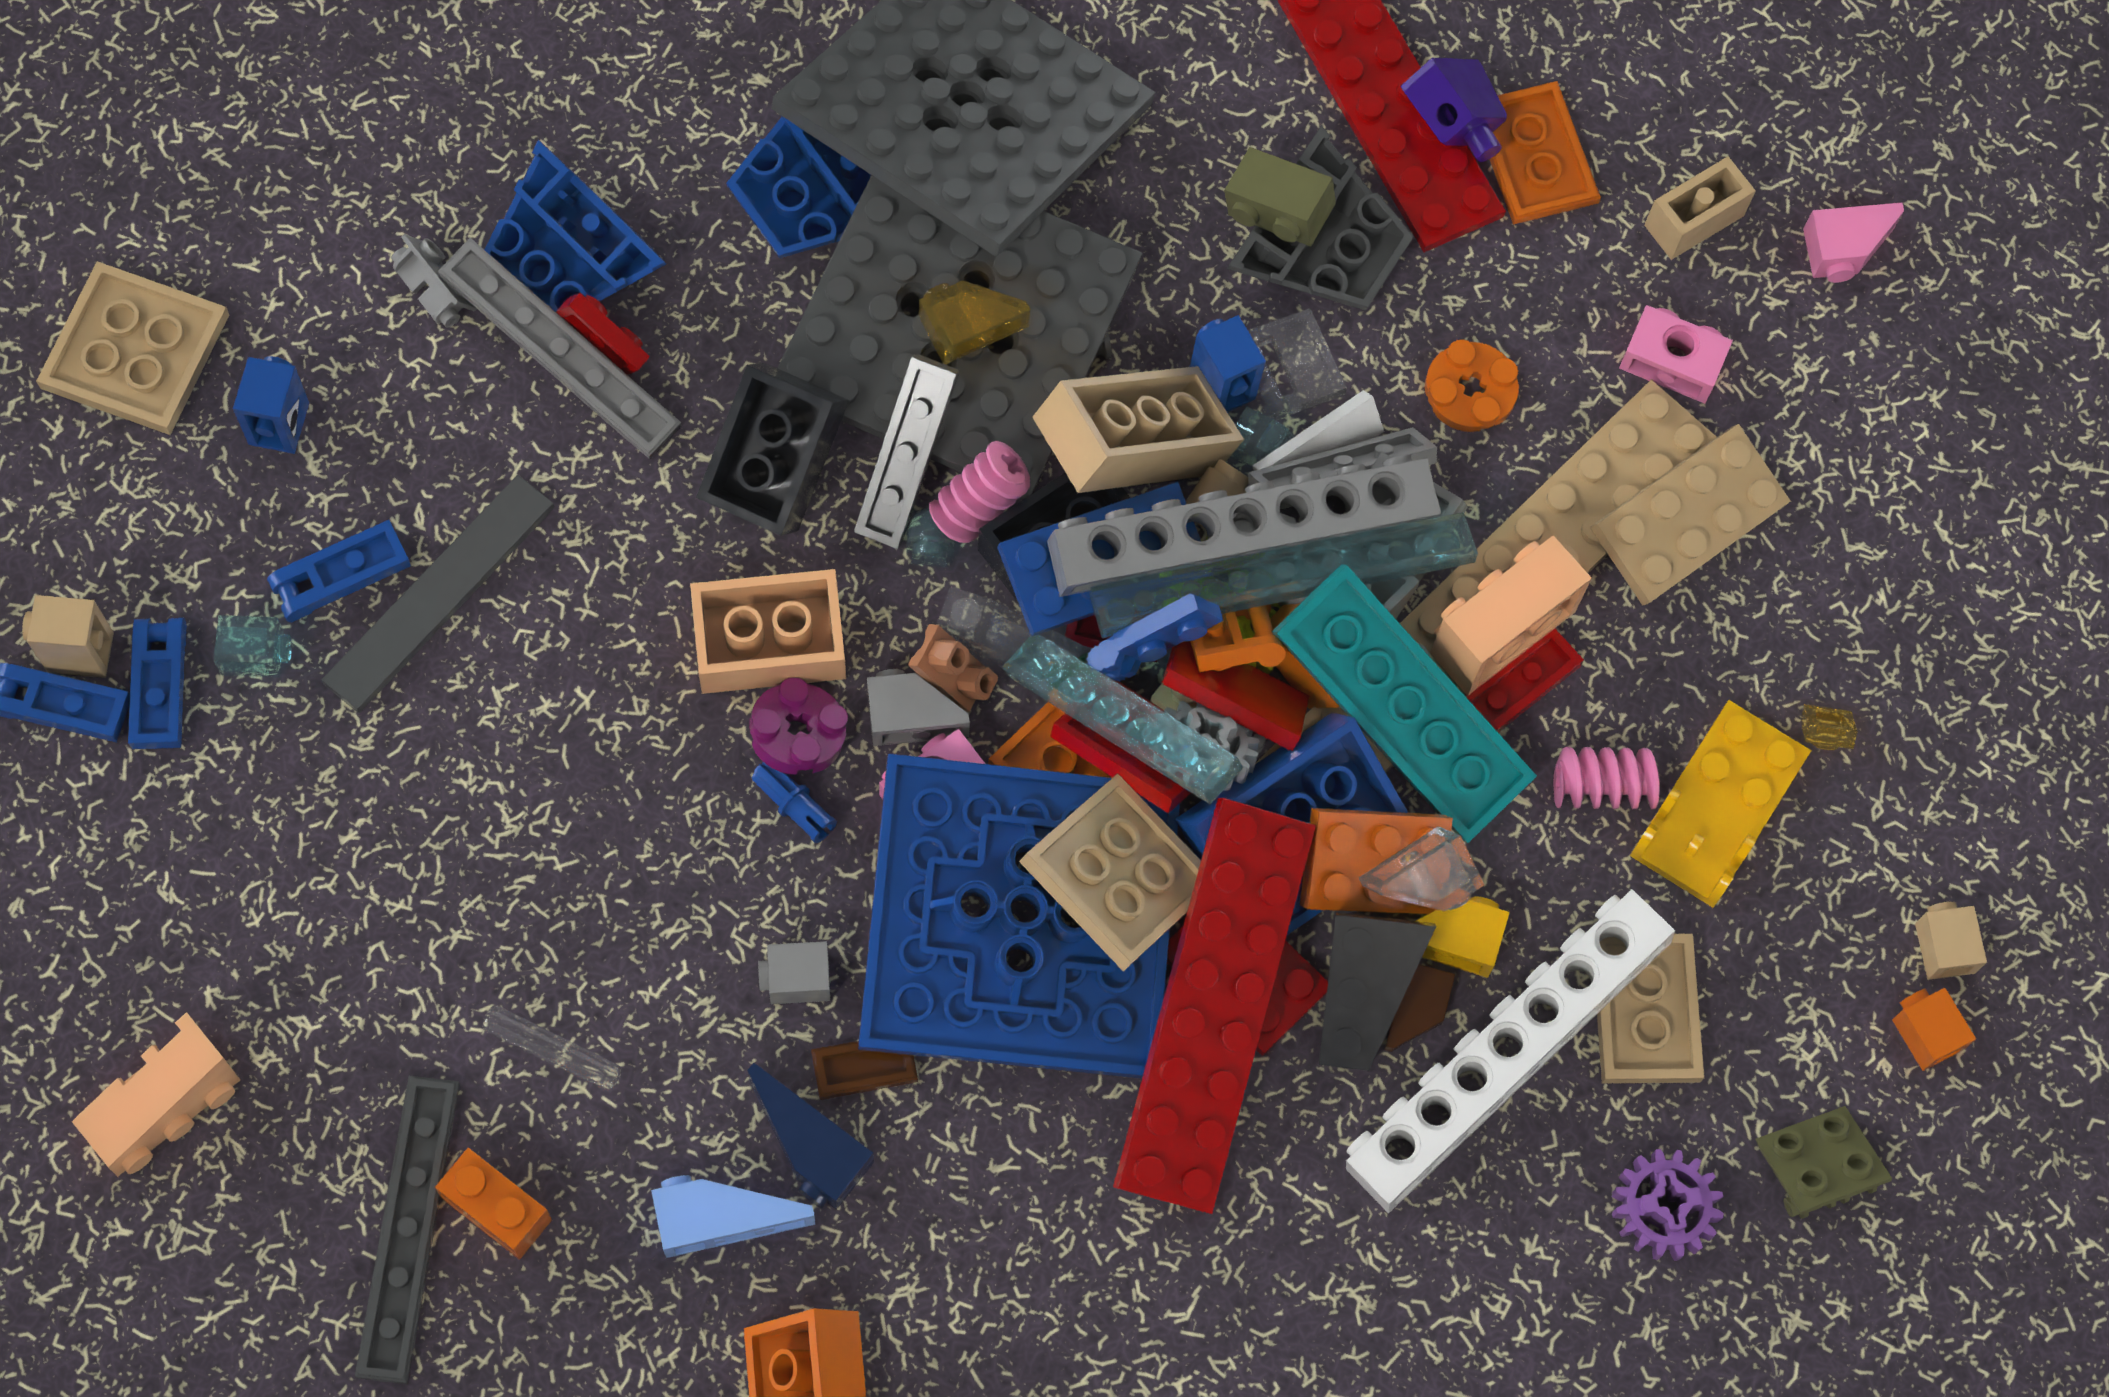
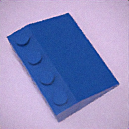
M1330 713L1302 732L1301 738L1293 751L1281 746L1255 764L1253 772L1248 773L1245 783L1240 784L1233 780L1230 790L1225 791L1221 787L1178 816L1175 820L1194 853L1201 860L1218 798H1226L1310 823L1311 808L1408 813L1355 718ZM1303 876L1287 935L1323 911L1306 909L1300 906Z

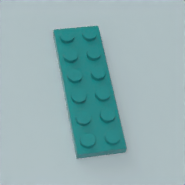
M1341 564L1272 631L1348 716L1355 718L1364 734L1436 813L1453 818L1452 830L1464 842L1469 843L1537 777L1347 565Z

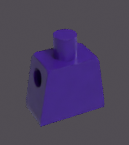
M1431 58L1401 85L1409 100L1444 145L1469 146L1478 162L1489 160L1501 150L1502 146L1493 131L1506 121L1507 113L1479 60Z

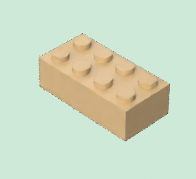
M1198 366L1062 380L1032 417L1078 493L1201 477L1208 466L1213 468L1219 459L1226 462L1244 441L1241 433Z

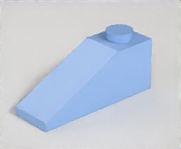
M689 1175L666 1179L661 1182L662 1188L651 1190L662 1247L666 1258L815 1225V1217L811 1205L704 1179L692 1181Z

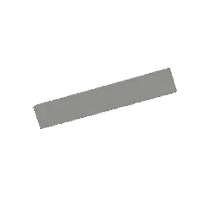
M471 238L438 270V274L443 280L649 459L681 427V422Z

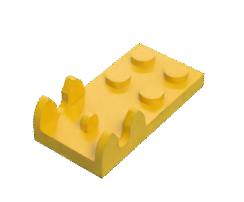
M1728 700L1630 856L1714 908L1812 750Z

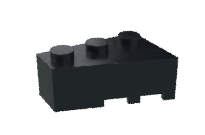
M1336 912L1319 1065L1369 1071L1436 928L1435 923Z

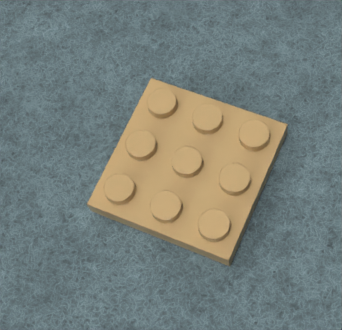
M97 261L36 382L42 390L171 435L229 317L228 310L220 304Z
M1117 773L1029 850L1019 862L1124 972L1187 913L1201 860Z

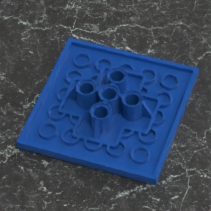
M888 754L858 1050L1132 1078L1143 1077L1164 999L1169 930L1123 972L1081 927L1072 928L1063 922L1060 914L1063 907L1031 874L1022 872L1015 862L1016 855L1031 850L1112 778ZM1140 796L1177 835L1178 824L1175 819L1179 816V804L1167 813ZM972 895L980 897L987 906V913L981 917L968 916L961 907V900ZM1016 901L1029 902L1036 911V919L1026 923L1018 921L1011 913V904ZM1016 949L1025 951L1031 958V969L1026 972L1014 971L1007 963L1006 954Z

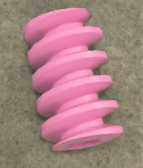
M991 442L987 446L986 452L979 453L975 457L974 463L967 464L963 468L962 474L954 476L950 485L940 489L938 493L939 500L929 502V511L933 521L952 540L961 543L974 541L979 536V528L1004 513L1006 509L1015 504L1018 498L1027 493L1030 488V476L1027 467L1021 457L1011 447L1003 442Z
M1565 747L1559 754L1554 770V802L1556 807L1560 808L1565 794H1570L1574 808H1580L1584 795H1589L1593 808L1599 809L1603 795H1608L1612 808L1618 809L1622 796L1628 795L1631 808L1637 809L1641 797L1647 796L1650 808L1655 809L1659 802L1660 779L1655 757L1648 748L1639 749L1636 756H1634L1630 748H1622L1617 756H1615L1614 751L1610 747L1602 748L1597 756L1591 747H1584L1577 757L1572 747Z

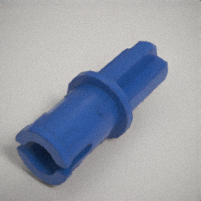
M764 762L756 767L752 780L779 806L778 813L782 817L788 815L811 837L810 839L814 843L821 842L829 835L823 830L827 827L830 831L834 830L837 824L836 819L831 817L809 796L810 789L806 785L799 786L788 774L779 772Z

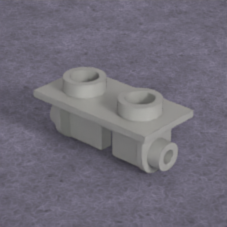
M406 234L401 236L409 248L402 247L394 252L391 257L394 261L393 269L414 293H417L428 284L429 288L418 300L437 324L442 323L446 328H449L459 321L460 315L458 312L462 308L472 311L477 310L439 276L438 270L443 266L442 261L445 259V255L434 242L428 238L422 241Z

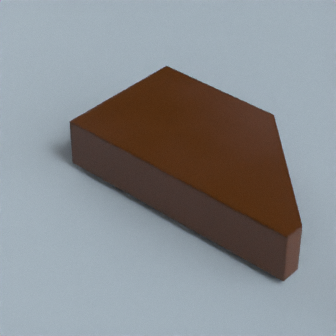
M1418 965L1391 1022L1384 1050L1392 1052L1443 1023L1455 974Z

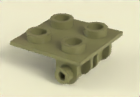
M1846 1106L1755 1139L1760 1151L1789 1196L1784 1198L1783 1201L1790 1217L1799 1215L1800 1218L1804 1219L1809 1216L1811 1211L1823 1206L1831 1209L1836 1206V1202L1839 1200L1843 1204L1850 1201V1197L1865 1191L1874 1193L1877 1191V1186L1892 1181L1891 1175Z

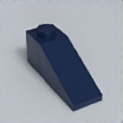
M753 1063L747 1070L749 1081L796 1179L802 1183L798 1191L819 1208H823L827 1202L837 1210L874 1163L873 1152L757 1064Z

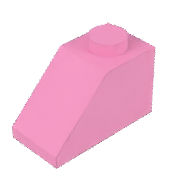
M1903 203L1813 210L1803 228L1813 278L1827 277L1829 282L1839 283L1850 280L1855 274H1858L1894 230L1904 212Z

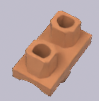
M928 625L922 647L917 650L908 663V666L916 674L966 712H970L976 699L987 700L998 681V675L989 667H985L969 653V649L960 641H956L939 625Z

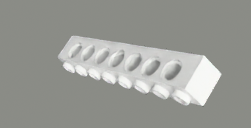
M1631 889L1622 899L1617 895L1608 899L1595 914L1599 919L1597 923L1587 932L1581 928L1577 929L1560 947L1564 954L1551 966L1546 961L1540 964L1525 980L1529 987L1516 1000L1511 995L1504 998L1490 1013L1489 1016L1493 1021L1481 1033L1473 1029L1459 1041L1454 1048L1458 1053L1455 1058L1445 1067L1440 1063L1435 1064L1418 1082L1422 1089L1409 1101L1404 1096L1398 1099L1384 1113L1382 1118L1386 1123L1374 1135L1369 1131H1365L1349 1146L1346 1151L1350 1155L1346 1160V1170L1387 1213H1390L1671 944L1675 930L1634 890ZM1607 937L1618 938L1625 944L1626 951L1620 955H1609L1602 950L1600 941ZM1580 970L1590 977L1591 984L1584 989H1575L1567 984L1564 976L1570 971ZM1536 1004H1547L1554 1009L1556 1018L1548 1023H1540L1531 1017L1529 1009ZM1502 1037H1510L1519 1043L1521 1051L1515 1056L1504 1057L1496 1052L1493 1044ZM1475 1071L1483 1076L1486 1084L1480 1090L1468 1091L1460 1086L1457 1079L1463 1072ZM1430 1105H1440L1449 1112L1450 1118L1446 1123L1435 1126L1427 1123L1421 1113ZM1394 1139H1405L1412 1144L1414 1153L1407 1159L1396 1160L1389 1156L1385 1148Z

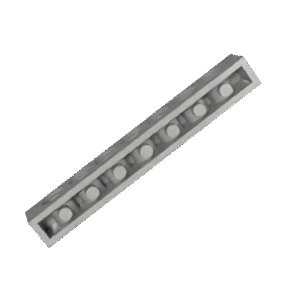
M1401 455L1383 461V467L1366 470L1365 464H1354L1337 470V476L1320 479L1319 473L1316 472L1307 473L1292 478L1290 485L1274 487L1272 481H1266L1250 485L1245 488V493L1228 496L1226 490H1219L1203 494L1198 497L1199 502L1181 505L1179 499H1171L1154 504L1152 511L1134 514L1133 508H1124L1107 513L1105 515L1106 520L1087 523L1086 517L1062 521L1058 523L1059 529H1055L1047 540L1060 597L1430 525L1441 514L1428 459L1412 461L1410 455ZM1372 487L1385 489L1390 495L1391 505L1378 503L1372 495ZM1332 495L1340 498L1345 505V514L1332 512L1326 504V496ZM1288 504L1293 506L1299 513V523H1290L1283 519L1280 514V505ZM1242 513L1247 515L1253 522V532L1239 530L1234 524L1233 514ZM1197 522L1201 524L1207 531V540L1196 541L1192 539L1187 533L1186 523ZM1142 531L1155 533L1160 539L1161 549L1149 550L1145 548L1140 542L1139 533ZM1095 540L1108 542L1114 549V558L1109 560L1099 558L1093 552L1092 542Z

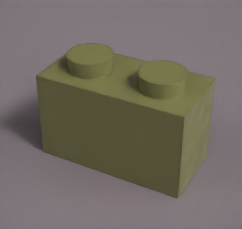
M1249 147L1224 189L1228 215L1233 217L1238 223L1248 227L1255 225L1273 232L1284 241H1297L1310 247L1336 204L1333 177Z

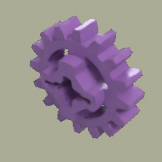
M1656 1149L1651 1154V1163L1642 1155L1638 1156L1632 1162L1636 1173L1625 1168L1619 1176V1179L1627 1187H1616L1612 1192L1613 1198L1623 1202V1205L1617 1207L1612 1212V1216L1618 1219L1625 1218L1627 1222L1619 1232L1620 1235L1625 1237L1634 1234L1638 1238L1634 1246V1250L1637 1252L1646 1245L1652 1246V1256L1655 1260H1659L1666 1250L1670 1251L1674 1261L1680 1260L1684 1256V1246L1691 1253L1696 1254L1703 1248L1700 1238L1710 1241L1717 1233L1708 1223H1717L1724 1215L1720 1210L1713 1208V1204L1723 1198V1192L1710 1191L1708 1187L1716 1176L1713 1172L1701 1176L1697 1172L1701 1160L1698 1158L1694 1159L1689 1165L1682 1163L1683 1155L1681 1150H1676L1671 1158L1666 1160L1662 1150ZM1650 1176L1651 1192L1648 1195H1642L1641 1198H1636L1640 1183ZM1676 1176L1686 1181L1691 1188L1677 1180ZM1665 1194L1668 1202H1677L1678 1205L1671 1214L1668 1207H1660L1658 1201ZM1699 1211L1698 1220L1694 1228L1690 1232L1685 1233V1228L1687 1227L1685 1217L1687 1214ZM1647 1220L1660 1230V1234L1649 1229L1643 1221Z

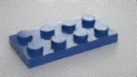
M1175 482L1073 518L1086 517L1087 523L1106 520L1105 515L1119 509L1133 508L1134 514L1152 511L1154 504L1166 500L1179 499L1181 505H1186L1187 503L1179 483ZM1194 522L1186 523V530L1189 536L1196 541H1201ZM1058 523L1001 542L997 547L1031 637L1207 576L1213 571L1211 567L1060 597L1047 543L1052 532L1055 529H1059ZM1150 531L1139 533L1140 542L1145 548L1149 550L1161 549L1160 539L1155 533ZM1104 540L1092 542L1093 552L1099 558L1105 560L1114 558V549L1108 542Z

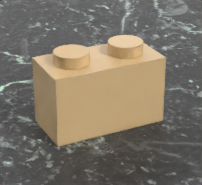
M1727 156L1654 200L1644 226L1672 260L1744 217L1756 190L1730 157Z
M35 595L32 611L25 613L22 633L24 640L27 641L46 671L56 674L106 678L114 632L96 602L88 599Z

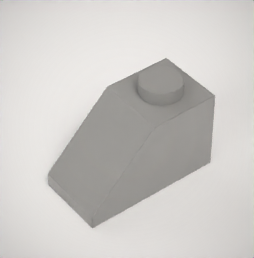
M888 669L878 672L876 677H867L873 746L929 741L941 733H945L948 736L957 729H960L965 737H969V714L918 674H905L903 670Z

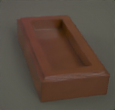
M859 1041L811 1049L820 1100L918 1082L914 1055L858 1050Z

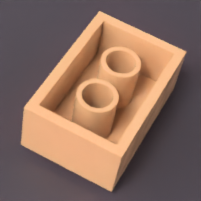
M1554 535L1541 545L1536 541L1528 544L1514 558L1516 562L1514 566L1504 573L1500 569L1493 571L1478 585L1477 589L1480 592L1468 601L1463 597L1458 598L1442 612L1441 617L1443 621L1434 631L1436 639L1430 654L1467 696L1576 612L1592 577Z
M835 569L690 583L698 673L702 694L774 687L781 685L782 681L791 677L800 678L806 683L846 679Z

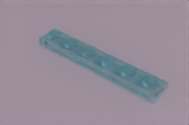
M1039 634L1030 636L1002 666L1011 679L1209 804L1219 796L1243 769L1239 759L1232 753Z

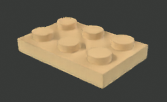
M1674 934L1671 944L1597 1014L1602 1084L1700 1083L1704 1079L1693 934ZM1607 937L1600 941L1602 950L1609 955H1620L1626 951L1625 944L1618 938Z

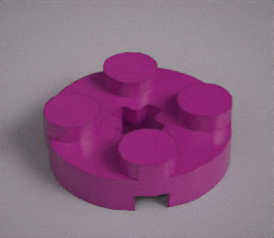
M787 678L782 681L781 685L774 686L765 691L753 706L749 719L753 749L765 764L785 774L796 775L798 770L806 771L813 769L812 773L822 771L832 765L842 750L846 738L848 714L830 694L821 688L807 684L800 678ZM798 721L805 724L806 729L810 733L806 734L800 731L796 735L789 732L791 725L789 722Z

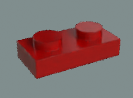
M579 292L566 299L556 311L561 318L627 375L638 371L650 357L641 348L643 343L639 337L625 327L619 328L606 316L608 311L604 305L590 295L584 296Z

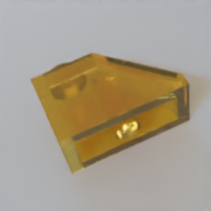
M960 281L951 286L948 283L939 284L928 290L924 294V298L919 300V318L941 361L945 365L1029 327L1031 309L1026 301L966 281Z

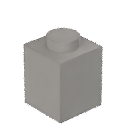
M827 941L767 945L768 960L758 961L760 991L769 990L771 1004L830 1001Z

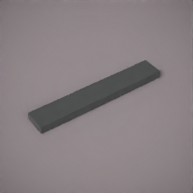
M517 475L321 679L323 685L357 713H360L554 509L553 502Z
M408 1076L355 1377L357 1379L408 1385L440 1202V1195L435 1186L445 1173L460 1087L459 1081Z

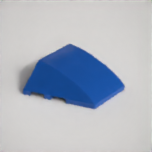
M781 116L764 139H760L726 184L777 256L783 258L840 241L871 174Z
M539 140L532 151L535 156L523 180L519 179L514 188L516 195L504 219L498 221L484 249L555 312L566 299L579 292L584 296L590 295L601 301L666 265V262L636 231Z

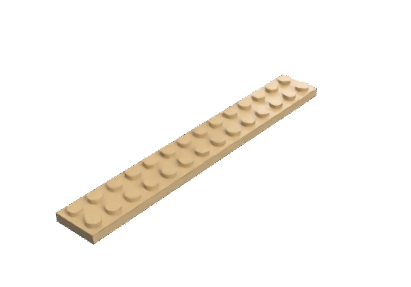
M1651 379L1400 624L1416 642L1423 645L1430 653L1436 639L1434 631L1443 621L1441 614L1451 603L1460 597L1468 601L1480 592L1477 589L1478 585L1490 573L1497 569H1500L1503 573L1516 564L1514 558L1528 544L1536 541L1541 545L1553 535L1583 569L1589 573L1608 555L1590 527L1714 440L1717 436ZM1430 654L1431 659L1439 666V668L1448 676V678H1449V679L1457 686V688L1465 695V692L1458 686V684L1451 678V676L1443 669V667H1442V666L1436 661V659ZM1314 706L1305 715L1302 732L1330 713L1348 715L1341 707L1316 708ZM1364 734L1384 771L1387 772L1393 764ZM1275 744L1256 763H1258L1259 761H1261L1262 759H1264L1265 757L1279 749L1281 746Z

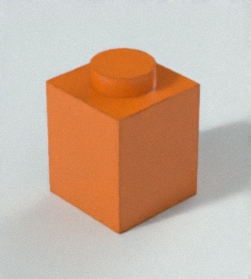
M1924 988L1908 996L1900 1002L1903 1010L1892 1019L1922 1071L1965 1050L1976 1040L1946 988L1931 995Z

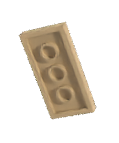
M1737 424L1716 437L1590 528L1643 606L1651 603L1791 501L1741 426Z

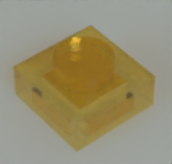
M1804 704L1801 727L1805 742L1811 743L1823 750H1836L1839 747L1854 749L1858 731L1852 711Z

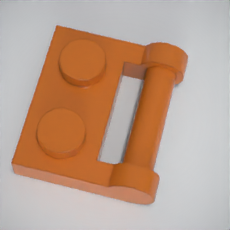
M1251 589L1203 598L1219 605L1223 621L1207 629L1208 631L1203 637L1191 641L1199 672L1209 670L1222 671L1232 666L1259 662L1265 667H1274L1283 662L1286 652L1281 640L1272 633L1273 626L1269 617L1271 604L1267 593L1260 589ZM1244 615L1251 621L1255 637L1242 638L1237 621L1238 616Z

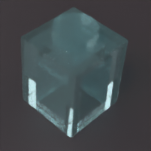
M219 615L214 663L220 674L223 676L280 678L281 663H289L291 636L290 634H284L278 618Z

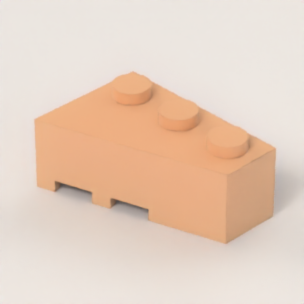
M187 1012L175 1022L181 1031L161 1050L156 1045H151L141 1055L146 1064L126 1081H123L122 1078H117L72 1121L107 1167L117 1177L125 1171L128 1174H133L142 1169L153 1158L151 1150L165 1139L173 1142L184 1136L194 1126L193 1117L207 1106L210 1109L222 1106L235 1093L233 1086L240 1081V1078Z

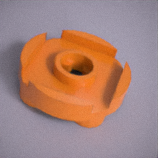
M1463 339L1456 340L1447 349L1440 352L1432 361L1425 379L1426 396L1437 418L1451 428L1464 432L1481 431V429H1488L1502 423L1512 412L1519 393L1518 369L1514 361L1492 346L1479 342H1469ZM1471 377L1480 380L1479 386L1485 389L1483 393L1476 391L1472 397L1464 394L1465 386L1459 383L1461 380L1469 381Z

